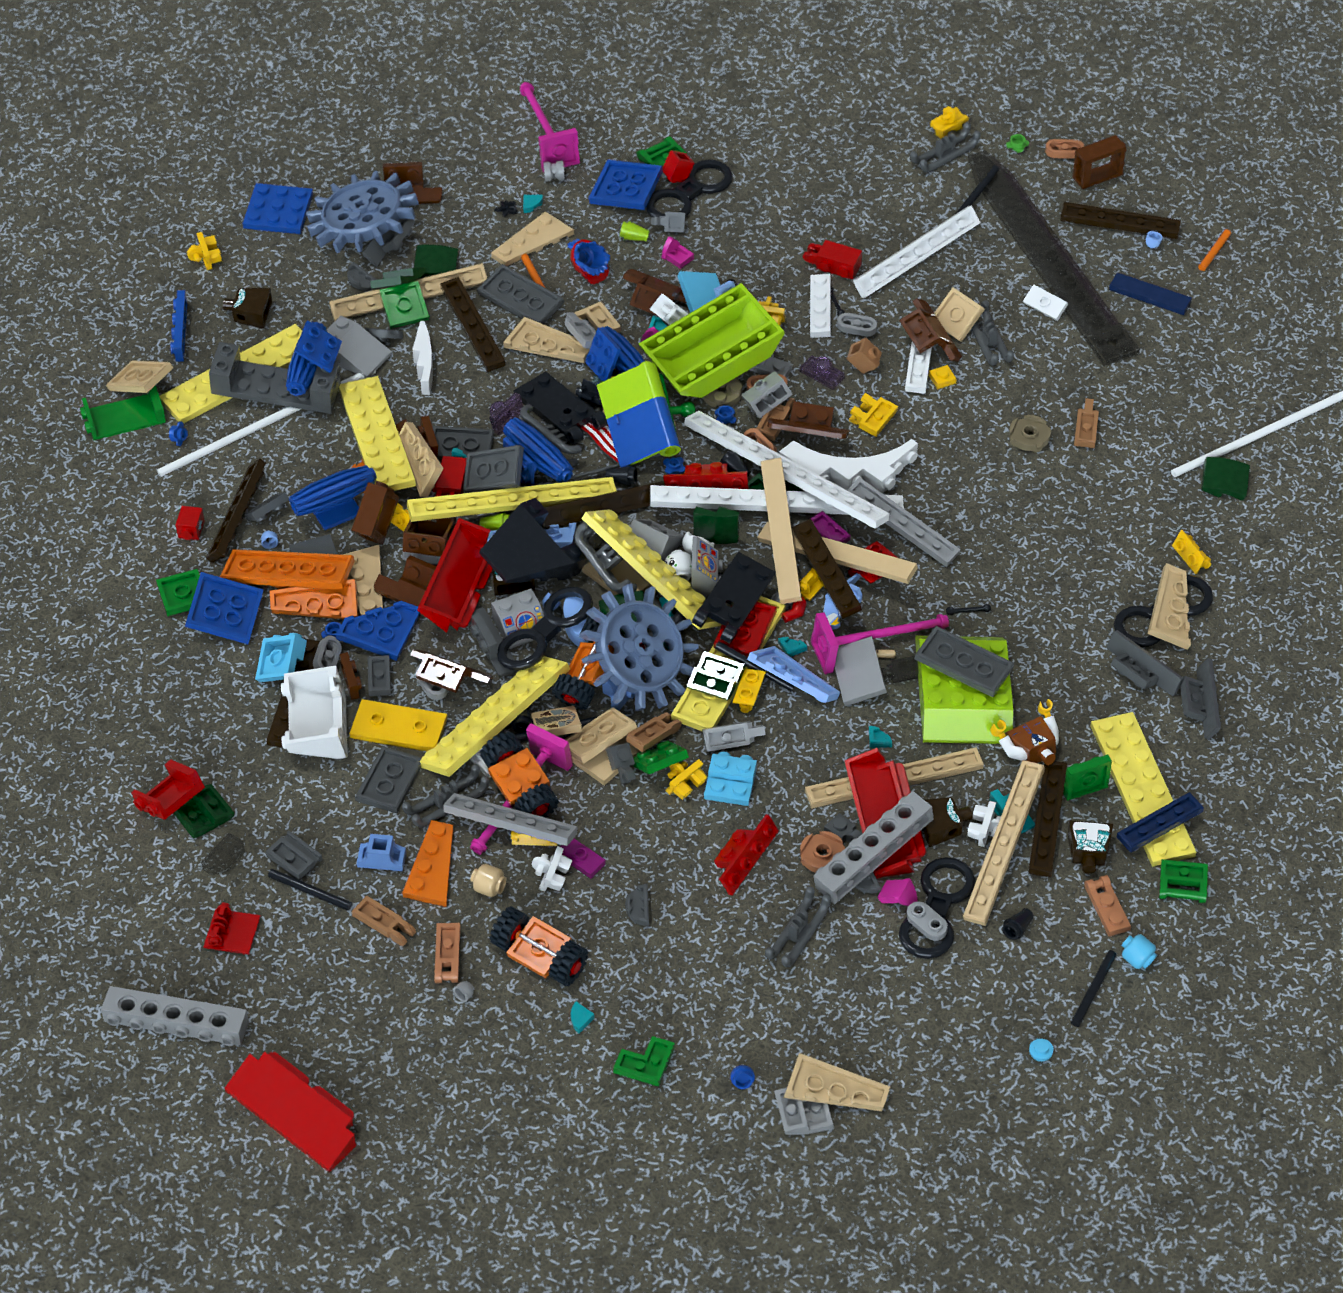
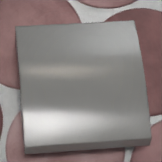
M787 1088L774 1091L785 1134L802 1135L834 1129L828 1104L783 1098Z

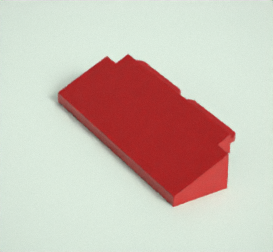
M458 518L417 609L418 612L446 633L450 626L457 631L459 627L466 628L480 599V594L475 590L484 589L493 569L479 553L487 543L490 530Z
M878 748L844 760L862 834L869 825L875 824L887 810H891L896 806L902 797L911 793L904 765L902 763H895L893 760L886 763L884 755ZM919 831L873 871L875 877L882 878L914 873L912 863L922 862L921 857L926 854L922 832Z
M264 1052L259 1060L249 1054L225 1086V1091L321 1167L330 1172L356 1147L355 1135L349 1130L353 1126L354 1112L321 1086L310 1087L308 1076L278 1053L270 1052L267 1054Z

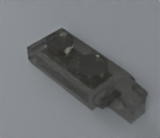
M915 655L892 660L891 664H888L887 667L881 668L884 682L892 680L893 683L917 679L919 672L918 661L914 660Z

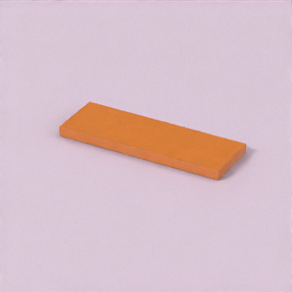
M233 549L220 577L251 585L343 589L355 559L354 555Z

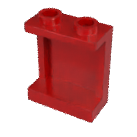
M169 760L164 764L169 776L148 793L144 794L135 789L131 792L135 799L133 803L138 810L148 812L153 817L156 816L165 820L205 788L195 769L174 760Z

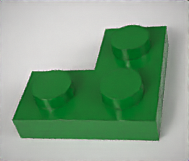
M652 1036L644 1055L621 1049L613 1067V1073L659 1087L674 1051L675 1043Z

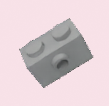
M774 371L764 379L758 380L753 387L741 396L750 410L760 419L793 394L785 381Z

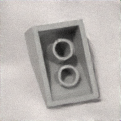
M340 316L327 329L328 333L342 341L335 361L340 362V367L355 374L361 373L364 378L370 377L392 355L391 350L357 322Z

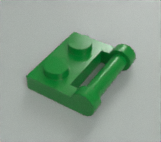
M668 136L662 142L648 149L637 151L636 155L645 164L660 165L663 168L671 150L686 153L687 155L688 153Z
M1162 859L1159 898L1198 900L1199 903H1206L1208 864ZM1167 884L1199 887V891L1167 888Z

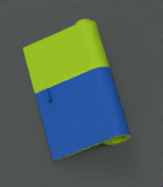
M644 361L628 371L597 384L620 467L632 466L658 453L664 457H671L680 452L681 447L655 363Z

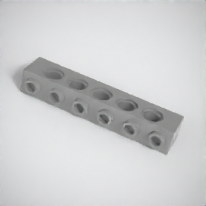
M913 791L909 795L902 797L896 806L891 810H887L875 824L869 825L861 836L853 839L848 847L842 852L835 854L827 865L820 867L814 875L816 889L823 895L829 894L831 902L836 904L934 819L932 806Z
M109 986L101 1008L104 1022L112 1026L125 1025L135 1030L148 1029L158 1034L171 1033L181 1038L194 1037L204 1042H221L227 1046H241L249 1023L246 1009Z

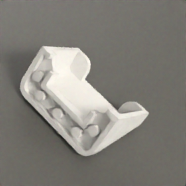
M337 666L285 673L284 683H281V692L288 700L289 731H285V736H282L283 749H287L289 753L333 759L347 758L346 695Z

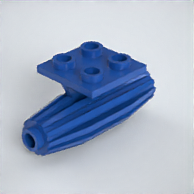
M308 320L305 322L288 366L286 387L292 395L299 396L306 393L313 381L317 366L329 373L333 369L342 341L328 333L326 326L322 323L310 322Z
M605 326L597 329L585 363L604 382L611 378L614 368L621 374L640 365L645 360L624 336Z
M516 417L506 423L503 428V433L506 436L503 438V447L515 445L524 447L520 479L522 484L535 486L534 475L537 469L558 483L567 482L571 479L573 475L571 464L561 451L544 435Z
M367 465L342 470L315 481L289 497L292 510L296 516L313 513L324 531L356 518L359 506L353 498L366 490L368 482L375 483L376 473L372 467L369 468Z

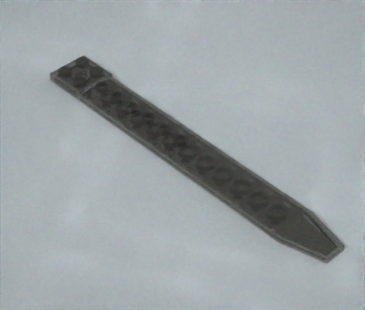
M986 151L969 155L968 161L976 186L993 165L999 167V171L983 190L982 195L1051 293L1068 303L1064 310L1101 364L1106 366L1139 355V347L1124 326L1117 321L1012 172Z

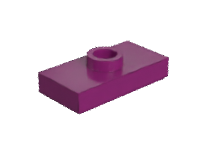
M823 511L811 518L821 537L842 543L850 541L851 535Z
M574 838L568 846H560L564 849L562 855L572 860L571 866L590 879L606 865L604 858Z

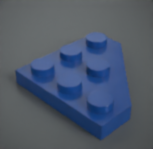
M399 601L393 603L391 607L384 609L379 607L369 610L364 615L355 618L354 616L346 617L336 634V639L381 656L389 655L390 659L397 661L421 613L417 611L418 606Z

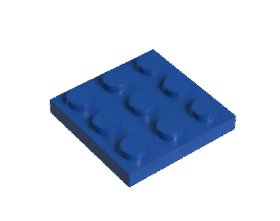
M607 160L589 196L590 204L645 210L663 173L662 166Z
M256 183L244 217L243 229L301 234L307 216L306 213L312 200L313 189Z
M201 572L185 627L249 644L264 589Z

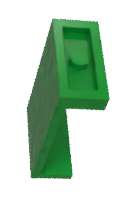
M156 385L146 395L89 408L86 398H82L83 407H80L82 419H87L84 422L87 434H92L93 441L166 423L164 409Z

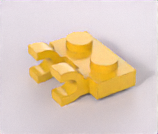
M865 393L861 397L863 403L860 405V408L854 406L851 409L850 414L852 416L849 418V421L859 424L858 428L877 437L896 414L898 406L882 397L877 401Z

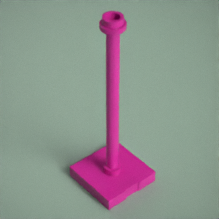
M528 82L522 83L520 93L522 96L527 97L547 134L538 137L543 172V162H550L552 164L557 161H563L564 167L580 164L578 132L576 128L554 133L533 94V85Z
M825 612L816 613L811 645L826 675L834 671L839 645L852 643L871 636L873 639L935 628V626L945 630V628L949 627V620L947 615L938 614L936 619L835 637Z
M530 723L526 729L529 748L532 754L538 756L535 760L541 767L545 761H548L569 771L573 766L569 742ZM507 800L502 805L508 808L513 807V805L510 806ZM488 825L479 839L474 838L471 841V850L479 855L487 850L485 844L497 827Z

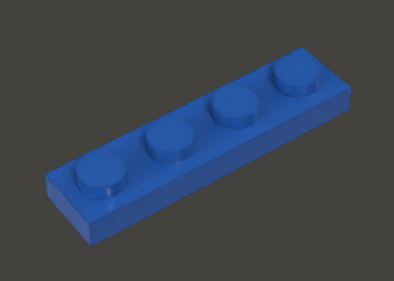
M177 290V299H173V308L176 313H172V322L175 327L171 328L172 340L174 342L170 343L171 354H175L176 362L184 361L188 304L185 290Z

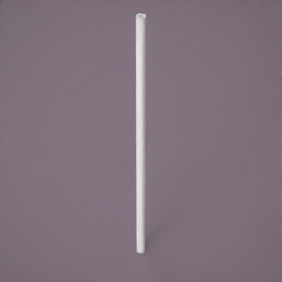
M357 373L342 380L341 384L365 378L361 373ZM286 407L157 469V472L162 477L301 409Z
M1343 391L1171 470V474L1174 477L1180 476L1203 465L1206 457L1223 456L1343 400Z

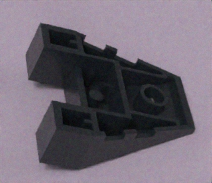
M536 498L520 503L479 552L505 583L530 582L531 579L547 581L549 578H557L558 581L566 580L580 574L587 561L586 556L576 543L560 548L541 527L549 512Z

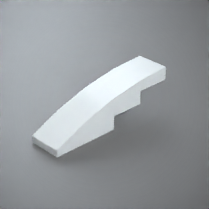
M420 321L413 346V360L417 364L418 379H421L422 394L430 395L433 381L432 350L425 321Z

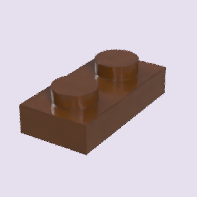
M348 652L339 654L341 669L351 700L360 698L359 690L362 689L360 677H355L354 674L357 673L355 661H350Z

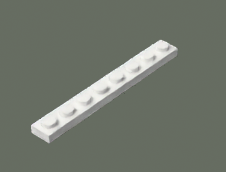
M968 206L853 280L861 298L869 296L980 224L973 207Z

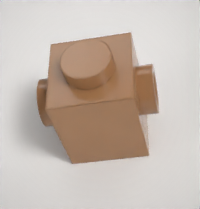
M865 337L851 345L847 360L864 374L870 370H875L879 366L882 352Z

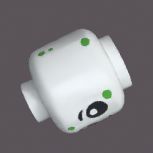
M682 550L671 552L666 557L665 563L671 565L676 570L675 573L688 581L691 578V555Z

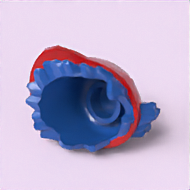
M578 238L567 244V247L571 249V263L574 269L581 273L588 283L597 284L607 278L609 274L607 264L609 263L610 255L605 252L603 246L598 245L595 241L580 240Z

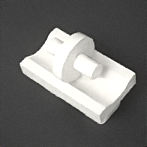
M661 294L650 308L652 312L669 325L688 315L687 312L664 294Z
M989 801L988 807L975 805L973 820L982 821L983 823L970 822L967 836L979 840L978 846L985 847L989 832H991L992 837L995 834L1001 816H997L994 819L996 802Z
M557 846L550 861L547 860V854H542L541 857L533 859L531 865L536 870L535 874L541 876L544 873L539 890L545 892L549 887L560 891L566 877L555 873V871L559 870L566 874L572 863L571 859L562 855L563 848Z

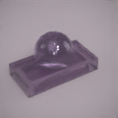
M812 355L800 366L801 373L832 390L845 378V373L834 368L831 360L826 356L816 358Z
M512 394L505 402L496 401L492 403L489 410L491 415L489 418L494 433L500 435L506 423L520 415V410L523 407L520 394Z

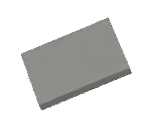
M872 636L838 647L834 667L845 706L887 693Z

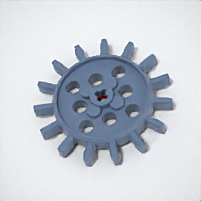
M374 171L370 180L359 181L354 174L351 175V184L340 188L334 183L331 184L333 194L328 199L318 196L314 198L317 207L322 210L307 211L306 213L309 223H313L307 225L310 236L318 235L316 239L321 248L334 239L333 246L336 253H340L346 243H354L357 252H362L363 242L376 239L380 246L384 245L382 235L389 230L399 234L403 233L401 223L398 222L400 219H415L413 208H405L419 204L416 193L410 194L414 191L411 182L407 181L397 186L400 183L397 173H393L386 181H381L378 171Z
M627 584L622 587L625 603L619 605L612 592L608 591L601 595L610 610L606 615L595 607L587 610L586 614L598 622L599 626L597 632L585 630L579 635L582 639L594 641L596 653H591L584 657L582 662L583 664H591L599 661L604 673L593 683L595 687L605 684L609 679L618 686L613 697V703L621 702L625 697L626 691L635 693V711H641L646 708V694L652 693L658 709L668 705L662 690L663 687L668 686L678 697L686 691L675 677L679 672L691 676L694 667L683 663L684 652L690 653L699 649V644L683 643L680 631L686 629L692 623L688 619L675 624L669 616L677 602L675 599L665 603L661 609L653 604L655 587L651 586L645 590L643 601H636L632 584ZM631 613H633L636 616V622L633 621ZM647 627L651 629L653 636L648 634ZM620 629L625 632V638L621 636ZM663 642L668 645V651L663 647ZM608 645L613 647L614 654L609 651ZM652 658L657 661V667L653 665ZM625 659L629 661L630 668L626 667ZM641 674L645 676L646 683L641 680Z

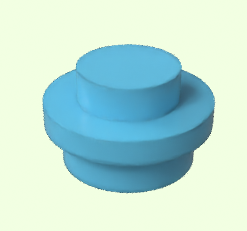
M1036 1039L1031 1042L1029 1053L1037 1061H1046L1053 1055V1045L1046 1039Z

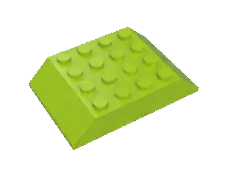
M741 283L640 342L639 346L680 395L703 398L770 358L785 333Z
M915 635L916 653L928 636ZM959 636L1008 660L1007 640L1003 637ZM917 661L923 742L1000 744V738L991 734V726L995 724L996 728L1000 730L997 722L1003 720L1006 723L1004 733L1013 729V701L1010 674L994 697H991Z

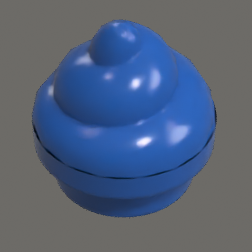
M746 1065L735 1067L730 1075L731 1082L738 1089L749 1088L755 1079L754 1071Z

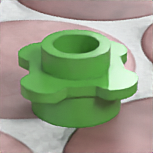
M1021 134L1012 135L1010 142L1006 143L1008 149H1013L1017 153L1023 152L1024 148L1029 145V141Z

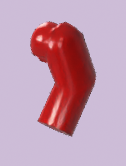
M802 597V601L793 602L792 609L782 613V619L785 623L804 615L807 606L805 598Z

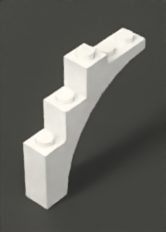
M911 439L902 446L883 454L870 457L846 458L818 453L793 440L779 451V454L829 481L831 480L845 490L860 477L878 491L884 493L886 490H891L894 487L896 475L902 471L903 467L916 460L918 456V443Z

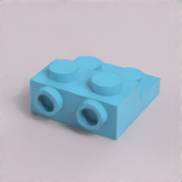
M289 633L286 636L273 635L270 638H263L255 680L259 682L284 680L285 673L295 672L296 662L303 661L307 640L303 639L298 633Z
M727 752L712 754L704 799L749 806L757 771V760H753L748 755H742L740 758L732 757Z

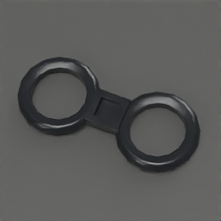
M707 159L695 163L688 178L676 186V189H660L652 194L646 206L648 214L651 217L665 218V214L657 211L654 208V204L662 198L673 197L679 199L684 204V207L679 212L686 213V218L691 212V201L701 193H718L725 190L731 184L733 177L731 169L725 163L718 160ZM713 168L721 171L724 174V179L717 184L707 185L698 182L695 179V174L702 169Z
M1187 575V584L1200 589L1204 596V600L1201 603L1189 606L1187 616H1195L1205 612L1211 606L1213 593L1206 581L1197 576ZM1141 605L1130 606L1123 609L1116 616L1114 621L1115 631L1118 630L1140 647H1149L1161 640L1152 635L1143 638L1134 637L1127 633L1123 627V622L1131 616L1141 615L1151 619L1154 605L1151 607Z
M566 587L553 593L545 602L543 608L544 617L531 629L514 631L502 640L498 647V661L504 668L510 670H524L537 664L546 653L547 643L562 630L561 628L578 625L587 618V610L593 607L592 596L585 589L579 587ZM579 597L584 601L580 611L571 617L559 618L552 613L554 606L564 598ZM533 639L538 643L536 651L526 659L514 661L506 656L509 647L518 640Z
M944 857L933 860L923 869L920 879L922 889L928 896L925 904L947 922V934L942 943L932 948L919 947L909 938L908 932L913 925L909 923L908 919L905 918L900 925L899 939L901 945L908 953L918 958L931 959L940 957L948 952L954 941L952 925L946 919L950 906L968 898L974 889L975 877L972 869L966 863L956 858ZM953 868L964 876L966 884L956 893H942L931 885L930 877L938 869Z

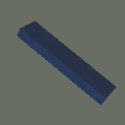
M1120 273L1115 275L1109 286L1110 291L1181 315L1185 314L1192 300V297Z
M1189 792L1119 831L1117 838L1132 853L1203 812L1204 807Z

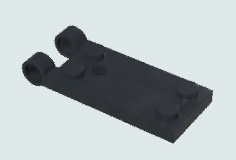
M546 371L514 390V396L524 405H532V411L549 425H553L555 429H558L560 434H564L572 445H576L584 440L580 427L587 423L592 424L597 430L608 425L603 412H596Z
M738 551L703 605L697 610L691 623L702 628L708 617L726 627L720 639L730 644L773 580L776 572Z

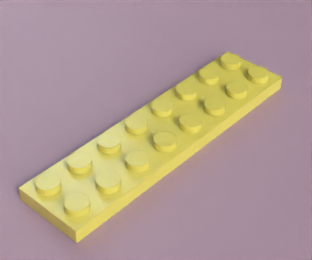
M296 324L241 352V361L287 369L302 330ZM210 369L159 396L162 405L178 422L182 421L184 424L233 398L211 394Z
M368 377L340 384L339 392L364 465H367L369 468L372 467L376 473L377 478L374 480V484H376V481L385 483L394 491L416 486L413 472L379 377Z
M608 509L585 512L581 519L645 580L655 587L666 600L675 599L677 602L674 607L686 619H690L692 622L697 610L705 602V597L691 588V584L686 579L678 576L675 573L676 570L671 565L666 564L661 559L659 553L651 550L644 539L636 536L629 525L618 519V515L614 511ZM708 617L702 628L695 624L693 625L698 630L718 627L722 624Z
M761 596L758 602L777 607V613L760 649H763L781 619L782 613L785 612L786 605ZM714 645L709 651V653L734 660L729 656L723 654L722 652L714 649ZM739 683L728 701L687 688L673 710L671 720L678 719L683 725L699 731L705 728L716 727L734 698Z
M543 656L534 666L519 670L510 681L503 684L494 695L487 698L485 703L472 711L469 717L459 723L447 736L443 737L435 748L428 750L419 761L421 768L450 777L486 745L488 740H492L494 736L555 684L560 674H566L570 670L568 663Z
M1133 712L1091 721V729L1103 756L1108 754L1112 760L1110 772L1133 824L1173 802ZM1184 823L1143 846L1152 867L1161 865L1162 859L1180 861L1196 857V850Z

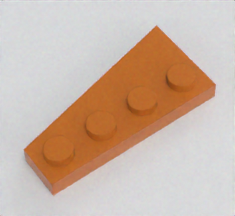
M355 579L346 580L343 589L292 587L271 590L272 614L345 619L350 616L358 617Z
M431 820L402 892L403 897L447 907L454 830L452 824Z

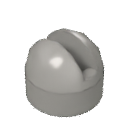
M467 981L460 982L453 988L454 995L462 1002L468 1001L474 991L473 985Z

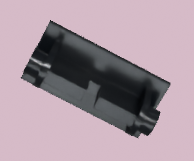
M583 379L581 388L578 387L576 389L575 395L584 401L603 408L597 384Z

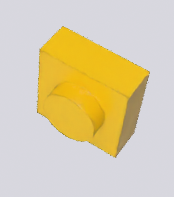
M948 365L929 371V377L937 389L956 384V377Z

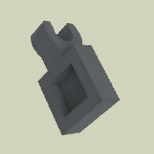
M665 212V218L651 217V225L665 226V232H685L686 213Z
M629 743L606 748L611 769H618L621 783L625 784L635 780V772L630 767L635 762Z
M840 813L824 826V831L836 834L843 842L846 840L850 843L853 839L862 835L859 830H856V825Z

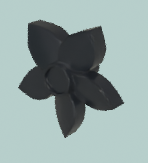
M501 201V206L494 209L496 212L502 211L504 218L508 213H518L515 207L516 202Z

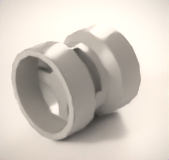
M557 161L552 164L550 162H543L545 181H551L552 179L565 180L563 161Z

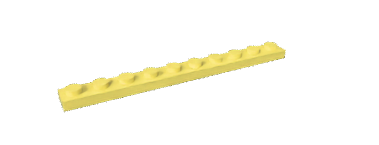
M613 477L410 499L407 500V509L411 522L511 511L515 510L520 503L534 498L543 507L617 490Z

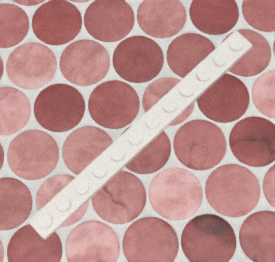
M697 411L685 418V426L730 449L741 457L752 461L758 466H761L760 461L781 457L784 477L787 482L833 505L835 508L844 511L868 526L877 528L889 521L890 513L701 411Z
M651 485L650 507L695 509L697 506L704 509H718L720 506L730 510L767 511L764 490ZM787 491L789 512L819 514L823 511L826 514L849 515L809 492ZM885 495L904 509L903 495Z

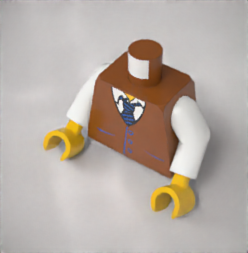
M1047 699L1048 709L1042 707L1041 701L1038 705V712L1045 716L1044 719L1040 716L1005 733L1006 723L1003 720L997 722L1000 730L996 728L995 724L991 726V734L1000 738L999 742L1008 757L1033 763L1043 761L1046 765H1051L1055 761L1056 745L1059 743V730L1054 716H1051L1050 713L1053 706L1050 699Z

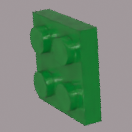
M418 281L379 290L390 329L429 320V314Z
M198 569L156 580L167 616L190 611L200 577Z
M664 741L657 744V748L638 752L637 756L633 757L635 762L633 766L650 775L689 758L687 749L672 742Z
M1108 754L1067 767L1063 792L1067 801L1108 788L1112 760Z

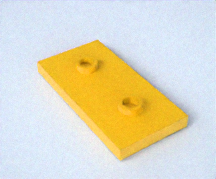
M361 699L349 734L352 739L427 752L435 748L440 742L447 722V714Z

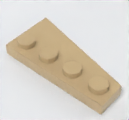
M545 211L491 252V258L500 264L509 266L521 260L523 254H529L534 251L538 252L550 243L555 244L565 236L570 237L574 235V229Z
M526 317L520 321L503 342L504 348L580 363L586 361L590 350L584 348L575 337Z
M405 422L399 436L413 472L420 497H428L444 468L414 423Z
M379 545L342 554L354 555L355 562L347 580L355 579L360 616L369 610L379 607L383 609L382 595L374 591V583L378 575L381 574Z
M1168 563L1163 567L1147 634L1188 650L1191 646V639H1189L1188 635L1190 622L1187 619L1189 606L1186 603L1188 590L1185 570Z
M799 1053L783 1098L882 1111L890 1086Z

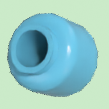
M1141 934L1136 935L1134 938L1130 935L1121 945L1124 948L1122 957L1136 969L1142 967L1146 969L1157 957L1155 953L1156 946Z

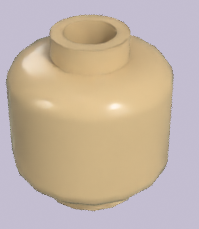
M483 864L478 869L473 870L470 880L473 882V889L477 893L488 897H495L503 892L507 878L500 868Z

